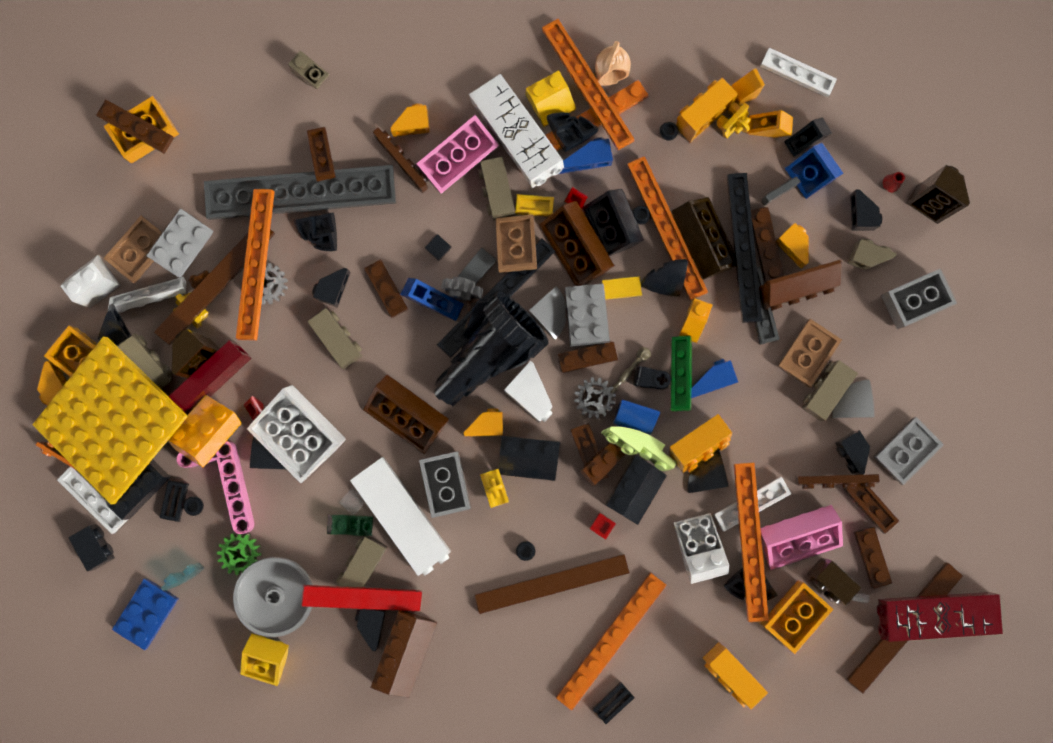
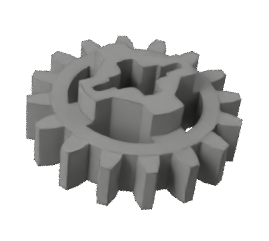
M268 263L265 270L264 284H266V280L270 283L267 284V287H263V294L265 295L262 296L261 304L265 305L266 301L272 305L273 299L279 302L278 296H285L282 291L283 289H288L284 285L288 279L282 278L285 273L279 271L280 268L278 266L273 268L271 263ZM269 272L274 273L277 277H270Z
M463 277L445 278L441 285V289L449 292L450 297L463 301H471V298L480 299L483 293V288L475 286V281Z
M591 377V382L588 383L584 380V386L578 385L581 390L574 393L579 396L574 402H579L580 405L576 408L583 409L582 415L589 413V418H591L595 414L596 418L599 419V414L602 413L606 416V410L612 411L609 406L610 404H615L611 398L615 397L616 394L610 393L614 388L607 387L608 381L601 383V378H599L596 382ZM592 385H598L604 389L600 391L594 390ZM586 389L588 392L587 399L582 401V395ZM592 393H595V395H600V397L598 398V403L590 401V399L592 398ZM608 395V402L604 407L602 404L603 397ZM590 405L596 406L598 411H591L586 407Z

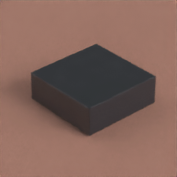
M438 234L425 247L438 261L452 248Z

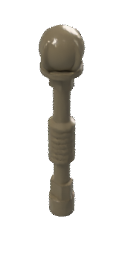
M642 347L638 350L637 358L621 374L616 384L612 386L614 389L610 391L611 394H615L618 387L625 383L641 361L645 362L650 358L651 352L647 347Z

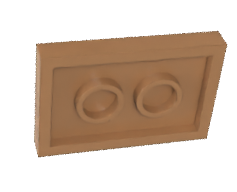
M141 215L103 259L135 284L154 262L146 255L163 232Z
M524 215L496 218L499 273L537 269L534 216Z
M808 319L777 367L810 388L842 339L812 319Z

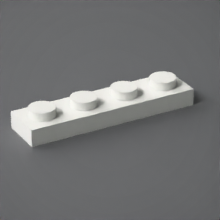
M771 48L767 50L760 67L827 98L830 96L837 81V78Z
M184 277L112 296L109 299V305L113 303L117 311L121 313L131 308L143 307L149 303L161 302L178 294H185L187 282Z
M69 467L57 480L111 534H115L127 521L121 520L107 506L104 497L74 468Z
M782 477L757 489L759 512L791 494ZM737 501L713 514L722 531H726L739 524Z

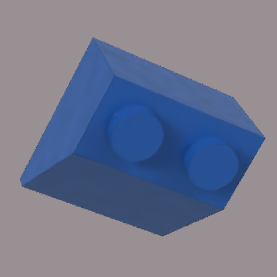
M823 143L813 146L785 168L791 178L798 177L800 183L797 187L806 199L844 174Z
M621 400L618 404L613 424L617 425L616 427L631 428L651 435L660 411Z

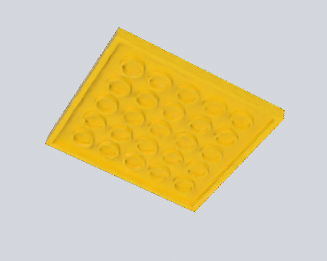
M102 337L32 425L112 505L116 504L188 415L108 337Z

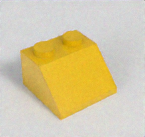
M559 70L526 88V97L543 127L549 125L546 118L547 115L560 112L572 113L576 110L569 87Z
M251 633L242 651L240 675L278 686L287 660L289 645L282 641L271 640L265 636Z

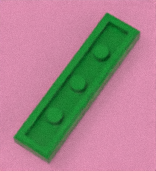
M672 337L671 410L690 411L692 337Z

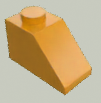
M757 68L731 85L738 93L734 102L742 105L758 97L765 84Z
M417 103L413 104L412 107H407L391 126L393 137L430 133L426 105Z
M782 110L749 115L751 120L748 123L750 130L747 134L772 138L792 135L793 117Z
M794 223L776 242L802 269L809 263V236L801 225Z
M694 298L690 303L679 336H691L692 342L697 343L713 305Z
M51 361L44 362L37 388L40 393L39 398L45 405L51 402L67 382L60 369Z
M498 408L487 409V412H483L464 431V436H503V413L499 412Z

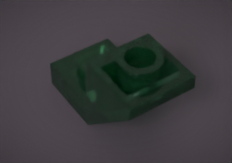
M328 514L327 534L372 536L373 516Z

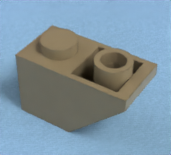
M301 50L288 64L291 71L297 77L315 89H318L329 77L325 70Z
M860 239L854 245L848 264L862 270H867L893 259L897 253L892 252V249L889 247L875 245L872 240Z

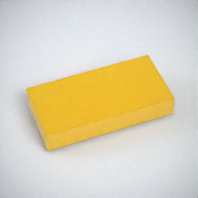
M517 194L515 214L549 217L553 214L554 197Z
M640 276L602 280L605 300L642 296Z

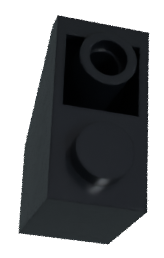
M860 430L853 431L835 442L836 450L842 458H845L848 463L846 466L852 474L863 475L866 470L870 445Z

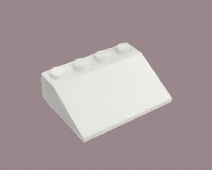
M293 385L283 388L247 428L300 483L305 481L346 440Z

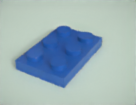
M145 578L112 630L141 649L147 650L179 598Z

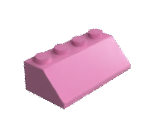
M474 115L416 163L415 166L442 194L497 148L499 144L476 115Z
M832 505L760 528L762 549L770 570L843 546L842 521Z

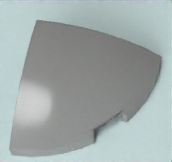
M556 286L535 304L529 312L554 339L560 335L566 322V302L561 291Z
M862 380L851 384L833 409L832 418H873L874 402L870 380Z

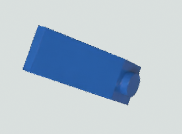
M603 137L593 139V141H590L563 160L564 168H562L559 174L611 166L613 158L610 140Z
M415 278L407 279L400 294L454 321L457 320L464 305Z
M724 359L713 362L714 366L709 368L692 386L691 399L738 383L731 360L725 362Z

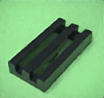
M168 480L159 518L180 522L189 484ZM173 485H175V491L171 502L169 516H167L166 513L168 509ZM180 487H182V489H181V494H180V498H179V502H178V506H177L176 515H175V517H174V512H175V508H176V504H177V500H178V495H179Z
M620 682L592 709L607 724L635 697ZM620 689H623V692L600 712L599 709ZM628 695V697L622 703H620L608 716H604L622 698Z

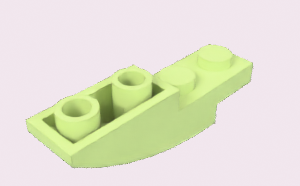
M609 427L601 432L607 441L619 446L623 453L631 456L640 453L642 458L651 461L661 471L674 469L677 463L662 451L665 444L646 433L626 427Z

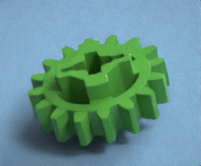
M235 533L230 534V538L225 537V544H219L222 551L217 552L222 557L218 559V562L224 563L221 568L228 567L229 574L235 571V575H240L241 571L243 573L251 564L258 561L256 557L261 556V553L257 552L260 545L255 546L254 544L257 539L250 540V534H246L243 537V534L236 536ZM234 541H240L237 546L231 545ZM241 550L240 554L242 555V557H238V553H236V551ZM241 561L248 562L245 566L238 567Z

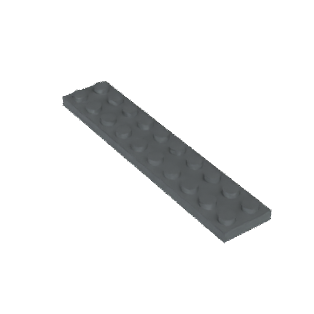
M393 165L338 169L335 170L336 178L318 182L315 172L204 181L206 218L213 220L250 216L254 189H272L275 192L272 214L396 204Z

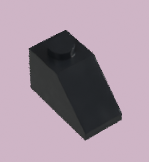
M822 117L811 121L784 142L793 157L824 140L832 132Z
M860 189L853 191L850 194L852 231L876 230L880 227L883 220L880 208Z
M343 268L319 279L318 284L316 283L313 287V298L338 308L351 272L347 268Z
M112 303L108 307L98 340L100 341L102 337H108L117 346L130 337L131 333Z
M357 609L355 621L358 622L357 628L370 649L376 652L379 648L386 610Z

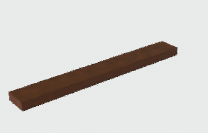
M271 229L269 240L275 235ZM248 233L154 331L169 346L176 340V335L182 330L185 331L244 268Z
M625 554L481 592L475 594L479 614L622 576L630 572Z
M946 562L918 596L948 595L963 575ZM880 639L846 680L864 694L908 641L888 642Z

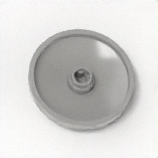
M268 557L251 564L237 580L233 593L236 614L245 627L258 635L266 637L287 635L299 628L311 612L312 607H303L301 605L303 585H313L307 572L292 560L282 557Z

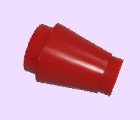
M902 172L886 175L883 179L884 189L888 192L898 191L905 180V175Z

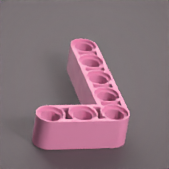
M226 441L207 464L217 462L232 528L237 534H245L253 530L254 519L237 447L233 442ZM227 444L229 446V453L225 455L222 452V448ZM181 453L177 455V463L180 467L193 468L199 466L192 460L187 464L184 455ZM229 463H232L234 466L232 473L227 472V465ZM233 482H236L238 484V490L236 492H233L231 490V484ZM237 501H240L243 504V508L241 511H238L235 508V504ZM241 520H245L247 522V528L245 530H242L240 528Z

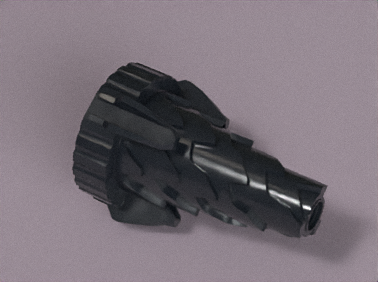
M498 291L490 298H480L470 313L467 323L463 326L466 331H473L472 335L463 344L461 351L450 361L451 365L436 380L434 394L446 404L456 405L464 396L468 397L476 388L492 377L519 367L528 362L530 358H535L549 344L546 334L535 319L507 294Z

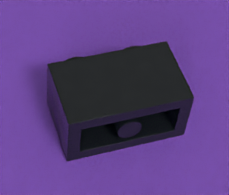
M89 525L68 537L87 572L96 570L115 558L113 548L110 544L106 543L104 532L97 525Z

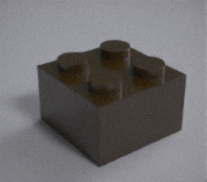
M822 557L806 574L810 578L809 582L815 588L824 591L823 595L837 605L841 603L847 606L862 589L836 563Z

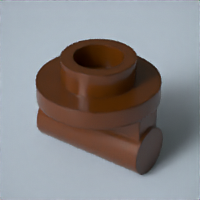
M204 270L198 275H191L188 279L191 287L195 289L209 272Z

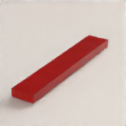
M303 585L301 605L303 607L420 611L422 591Z

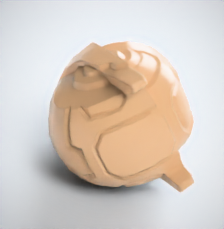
M615 41L613 46L606 47L600 51L596 57L595 75L601 86L617 84L619 80L629 76L630 58L628 53L622 47H619L620 43L618 41Z

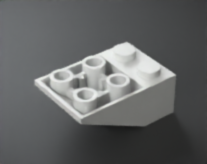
M711 513L674 522L683 561L691 584L729 573V563Z

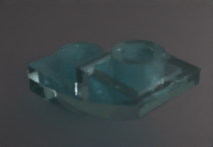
M200 563L190 564L183 570L184 575L181 572L171 573L164 579L163 582L165 584L161 589L165 591L180 586L197 576L205 567Z

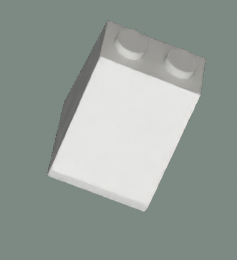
M97 255L66 278L61 288L72 302L92 308L120 287L121 284Z
M530 361L504 391L538 423L541 420L545 422L552 415L550 410L553 406L534 363Z

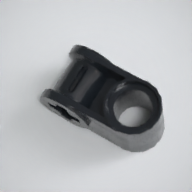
M636 366L633 386L664 390L669 386L671 377L667 372ZM661 376H664V379L667 380L663 385H660V381H657Z

